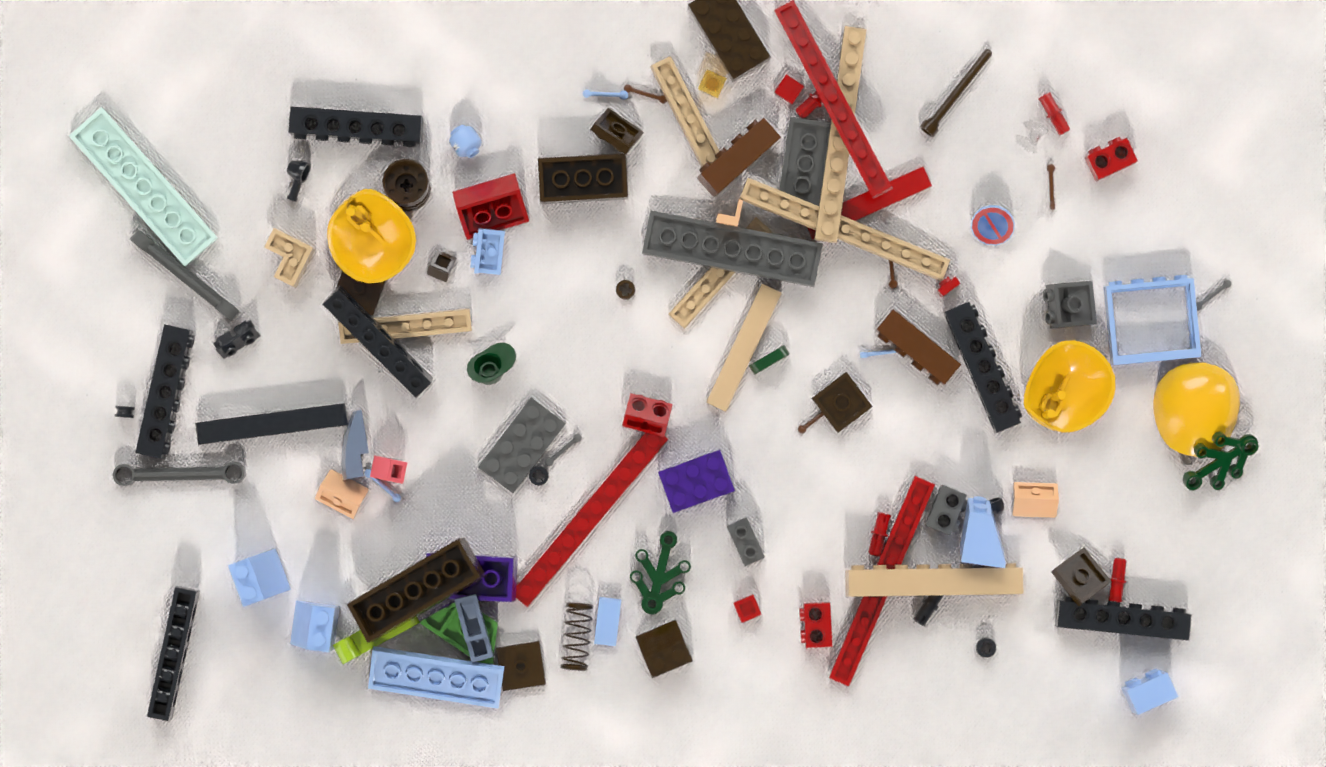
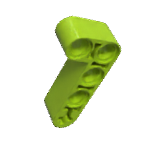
M415 617L378 640L367 643L361 630L332 646L342 664H345L371 650L374 646H378L417 625L420 621L418 617Z

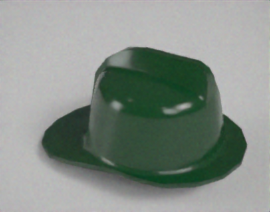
M496 343L470 359L467 364L468 376L478 383L485 385L496 384L501 380L503 374L513 367L516 361L515 349L507 343Z

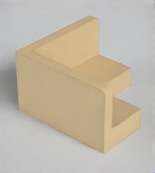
M273 228L264 248L283 257L274 277L296 288L316 249Z

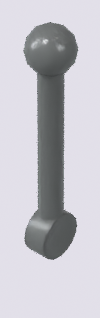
M1226 279L1222 286L1201 302H1196L1197 311L1201 310L1202 305L1222 290L1230 288L1232 282Z
M575 434L573 439L551 458H546L545 465L552 466L554 460L574 443L580 442L582 436Z

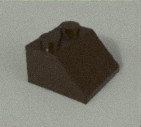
M676 619L635 636L652 678L693 661Z

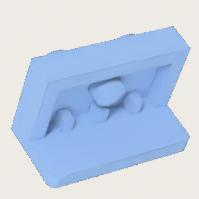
M479 228L478 233H474L473 246H477L476 255H471L470 268H475L474 273L501 274L505 231Z

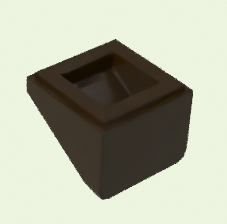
M436 250L428 266L427 275L447 282L457 258Z

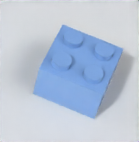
M1155 668L1146 672V677L1142 679L1135 677L1125 682L1126 686L1121 689L1133 713L1140 715L1178 697L1167 672Z

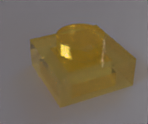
M707 69L698 90L718 99L727 78Z

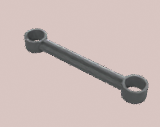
M137 229L131 236L130 240L158 261L230 321H233L240 312L233 304L209 287L142 231Z
M230 462L221 467L134 468L129 464H121L113 471V479L120 486H129L135 481L226 480L228 483L237 484L242 482L246 476V469L239 462ZM232 465L239 466L242 471L241 478L235 482L229 480L226 474L228 468ZM123 467L129 468L132 472V479L125 484L121 483L117 478L118 471Z

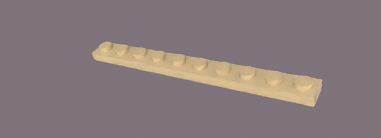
M845 26L837 83L855 115L867 29ZM832 119L814 240L837 243L849 152Z
M746 179L739 197L740 200L816 230L819 206L753 179ZM844 216L840 217L838 240L939 281L944 279L950 259Z

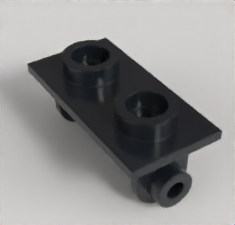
M245 320L234 327L235 336H232L230 331L216 338L213 344L223 359L233 356L237 350L254 343L261 336L251 320L248 322Z

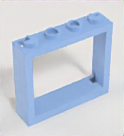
M1187 275L1174 276V280L1166 281V277L1152 278L1153 282L1144 283V279L1130 280L1131 284L1122 285V281L1109 282V286L1103 287L1111 366L1201 357L1194 278L1188 279ZM1184 287L1190 349L1118 356L1112 293Z

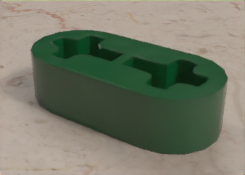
M783 345L752 363L749 367L753 374L756 375L790 355L786 346Z

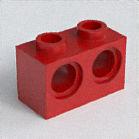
M1119 136L1110 140L1108 147L1101 149L1098 146L1088 151L1089 155L1085 157V160L1095 181L1138 162L1128 138L1121 140ZM1121 147L1125 150L1126 155L1123 159L1115 155L1116 148ZM1096 157H1103L1105 159L1106 165L1104 168L1096 166Z
M630 393L622 426L665 437L673 404Z
M830 602L803 603V608H799L800 621H804V630H800L801 643H805L806 648L833 647ZM812 608L820 609L821 617L819 619H810L809 611ZM814 630L822 632V639L818 642H813L810 639V634Z

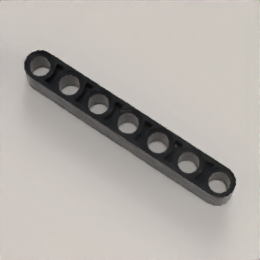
M345 403L195 423L198 445L348 425Z

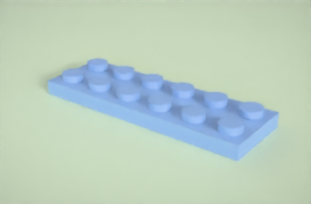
M374 646L368 689L498 709L504 666Z

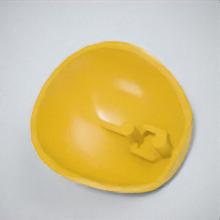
M363 189L348 197L336 209L327 228L328 245L333 259L345 274L357 281L378 283L394 277L409 263L415 251V230L408 216L394 201L372 189Z
M1075 340L1061 341L1046 350L1032 370L1024 392V407L1036 422L1053 431L1066 433L1081 430L1097 421L1108 410L1115 395V375L1110 363L1094 347Z
M1203 362L1179 365L1168 371L1157 385L1153 400L1156 425L1164 442L1173 450L1194 457L1197 456L1194 454L1193 449L1199 443L1204 444L1210 449L1222 450L1224 446H1216L1212 441V437L1216 432H1222L1226 437H1231L1240 408V393L1234 378L1224 369Z

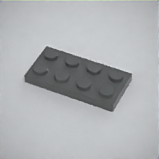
M790 117L780 191L819 206L831 123Z
M531 397L478 468L514 493L566 423Z

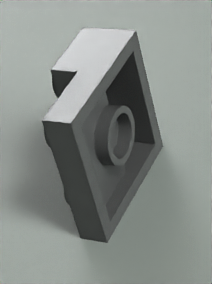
M1093 281L1046 285V289L1043 291V300L1048 305L1045 321L1047 324H1050V329L1097 324Z

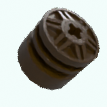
M401 159L396 160L387 167L382 179L386 196L405 212L416 211L423 207L430 198L431 193L430 181L423 166L415 160ZM406 184L411 186L409 192H405Z

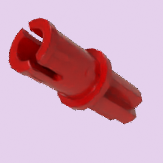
M817 91L813 94H808L809 97L795 109L800 118L805 119L813 110L822 106V100Z
M1051 92L1038 98L1048 115L1046 118H1050L1057 133L1063 135L1068 132L1070 127L1061 113L1062 108L1059 109Z
M877 512L874 530L871 531L872 539L868 554L876 557L881 556L885 537H888L886 532L891 515Z
M1114 558L1112 577L1110 579L1112 582L1108 601L1122 602L1124 583L1127 582L1125 580L1126 559Z

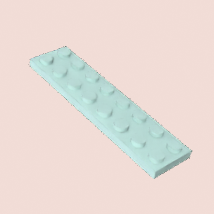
M103 107L99 108L69 135L185 267L218 239L216 234Z

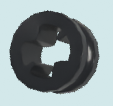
M115 406L117 413L114 414V417L134 418L132 412L135 410V407Z
M542 466L532 468L529 473L531 483L541 486L548 481L549 473L547 469ZM538 469L542 470V474H545V479H541L542 482H536V478L533 477V473H537L536 470Z
M981 638L976 644V651L982 657H991L996 652V644L990 638ZM985 641H987V644L991 643L992 645L988 654L980 650Z

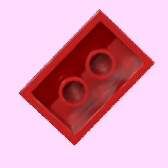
M515 173L452 192L467 240L472 239L474 233H478L479 228L503 230L530 222Z

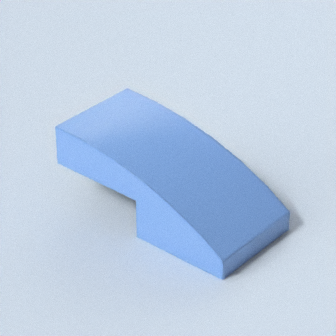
M599 598L594 644L616 646L621 599Z

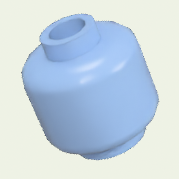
M460 125L453 129L450 133L449 143L459 157L468 156V158L476 156L479 153L482 140L474 128Z

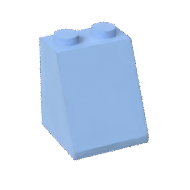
M980 496L968 498L960 541L961 562L1005 568L1004 549L990 501Z
M276 548L228 565L243 607L291 590Z
M296 600L290 644L306 650L321 652L334 650L332 645L335 644L340 606Z

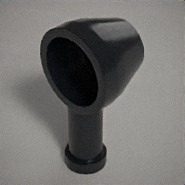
M291 161L289 163L287 174L294 179L289 195H287V199L297 202L301 185L306 181L310 173V163L305 161Z

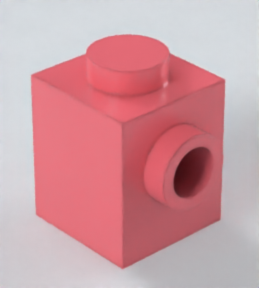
M374 455L370 477L403 484L408 462Z

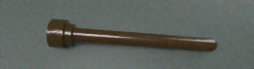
M990 49L984 50L934 116L924 120L919 126L927 135L934 137L938 132V127L940 126L938 123L992 56Z

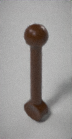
M629 84L624 86V91L628 93L633 92L659 100L662 104L667 102L665 95L651 94L632 88Z
M1049 164L1047 166L1050 190L1049 206L1050 210H1055L1053 179L1055 166Z
M889 260L891 278L889 287L895 289L898 283L895 281L893 262Z
M820 412L805 425H800L798 432L801 434L805 433L809 426L824 416L823 413Z

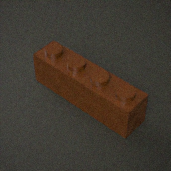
M765 118L759 122L755 119L746 127L748 132L744 136L739 133L731 141L732 146L728 150L724 147L715 155L716 161L712 164L708 161L699 169L701 174L697 179L713 197L718 195L781 138Z
M894 309L890 311L875 330L879 333L877 337L885 344L890 342L895 346L894 351L903 358L905 356L909 357L912 360L911 365L920 372L925 370L930 374L928 379L937 386L940 383L945 385L962 365Z

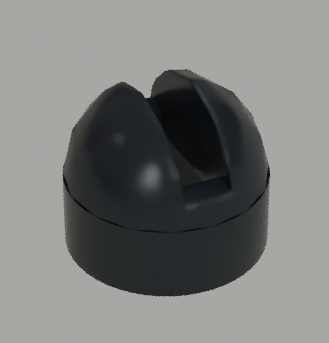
M1002 497L988 500L991 503L994 515L1003 512L1004 502Z

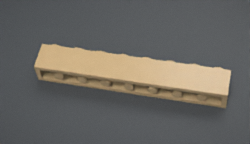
M1006 563L1005 568H995L982 565V568H973V564H960V568L951 569V564H938V569H930V564L916 565L917 569H908V565H895V569H886V565H873V570H864V565H851V570H845L846 596L1023 594V568H1016V563Z

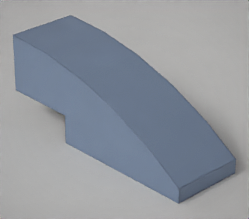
M362 410L352 413L344 435L341 461L343 480L364 476L360 455L367 454L369 451Z
M473 594L454 599L471 661L476 662L493 657L494 653L477 595Z

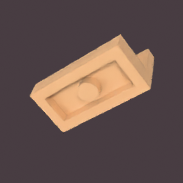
M738 200L735 216L718 213L716 223L738 227L743 200Z
M331 469L321 483L315 499L354 519L369 489L351 479L343 480L342 474Z
M1014 482L1013 516L1051 518L1057 516L1059 503L1058 484Z

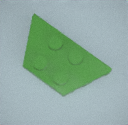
M455 602L420 622L421 625L470 657ZM482 612L494 653L498 622ZM494 656L476 662L493 665Z

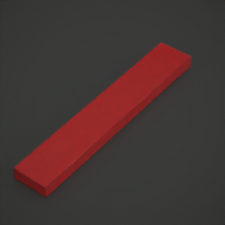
M924 166L889 181L893 189L874 199L871 193L867 191L843 202L841 216L857 221L932 187ZM806 227L811 239L814 240L816 230Z

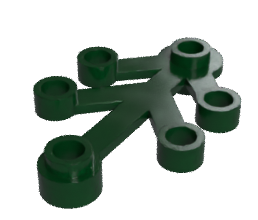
M1216 432L1212 437V441L1216 446L1223 447L1227 445L1234 448L1230 451L1207 448L1202 443L1197 444L1193 452L1198 458L1203 459L1207 457L1215 460L1196 472H1186L1183 475V484L1191 491L1197 490L1202 485V478L1219 468L1217 475L1210 479V485L1214 490H1221L1225 485L1224 480L1227 472L1234 479H1238L1243 475V468L1247 457L1255 454L1258 450L1257 438L1252 434H1246L1238 439L1226 437L1222 432ZM1238 456L1236 464L1231 465L1232 459Z
M665 531L660 536L662 550L656 570L650 562L646 550L639 549L635 554L636 560L641 562L653 582L651 592L642 580L643 574L640 571H632L630 580L636 584L643 596L641 601L642 609L650 615L659 613L664 601L676 594L680 595L685 592V584L677 581L673 584L672 588L659 594L661 585L681 573H688L691 569L690 562L682 560L678 566L665 573L670 550L677 544V536L672 531ZM666 536L673 538L671 544L665 543L664 538ZM641 551L646 553L644 560L638 558V553ZM683 562L689 565L686 571L680 569V565ZM634 573L640 574L641 578L639 581L632 579ZM676 584L683 586L681 592L675 591ZM653 599L656 601L654 608L648 606L649 600Z

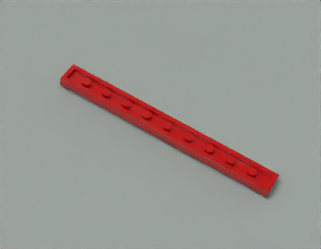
M794 0L775 9L777 17L873 199L893 189Z
M645 432L516 586V598L526 607L531 604L667 442V437Z
M914 476L877 565H886V569H895V565L902 564L935 484ZM888 596L862 597L828 678L848 687L850 686Z

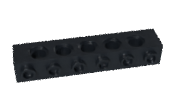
M290 106L288 133L294 135V139L306 140L307 136H315V140L329 141V138H337V142L350 143L351 139H357L361 144H372V141H381V145L394 146V142L403 143L404 147H416V144H421L423 117L420 115ZM310 119H316L318 122L314 130L307 129V122ZM337 120L340 124L339 129L334 132L330 131L328 128L329 123ZM354 122L361 123L362 127L358 133L350 131V126ZM380 123L383 125L382 133L378 135L373 134L372 127ZM397 125L405 126V133L402 136L394 135V128Z
M341 285L324 300L322 305L415 398L432 383L433 377Z
M967 302L945 311L943 314L994 433H999L1020 424L1019 418H1022V413L1018 405H1013L1011 400L1014 397L1009 385L1005 386L1002 379L1005 377L1001 365L997 366L994 358L997 356L993 346H988L985 337H988L984 325H979L976 317H979L976 306ZM964 320L972 323L973 328L969 333L961 329V323ZM973 340L981 344V350L978 353H974L970 349V343ZM982 360L987 361L990 365L987 373H982L978 368ZM988 382H997L998 390L996 393L988 391ZM1004 401L1006 403L1007 410L1004 413H999L996 410L997 402Z
M164 324L135 451L137 454L164 459L165 455H169L171 443L168 442L169 435L174 433L176 421H173L174 413H178L181 403L178 395L179 391H183L185 386L183 373L184 369L187 370L190 364V357L187 355L189 348H193L195 335H192V330ZM178 343L181 346V352L174 356L171 353V347L173 344ZM173 364L176 367V374L169 377L166 374V368ZM169 386L172 393L169 398L165 399L161 395V390L163 387ZM161 407L165 408L167 412L163 420L158 419L156 415L157 410ZM155 429H159L162 433L159 441L152 439L151 434Z
M176 586L174 589L147 717L170 721L173 718L200 590Z
M1063 596V601L1057 600L1055 626L1189 641L1192 614L1186 613V609L1173 608V611L1170 612L1164 611L1163 606L1151 605V609H1142V604L1129 603V607H1121L1120 602L1107 601V605L1098 604V600L1088 599L1085 603L1078 606L1071 597ZM1082 607L1085 611V616L1077 620L1074 617V611ZM1099 610H1105L1107 614L1103 622H1099L1096 619V613ZM1122 612H1126L1129 617L1125 624H1120L1118 621V616ZM1144 614H1148L1150 617V623L1147 626L1140 624V618ZM1169 616L1172 619V625L1165 629L1162 626V620Z

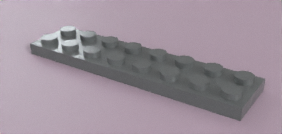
M651 210L642 254L815 287L823 243Z

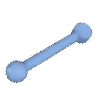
M586 89L582 93L585 98L590 96L620 97L623 100L628 98V92L621 91L620 93L591 92Z
M894 349L861 352L860 358L896 352Z
M371 469L365 470L364 475L374 480L390 494L394 502L401 500L399 494H395L379 479L370 477Z

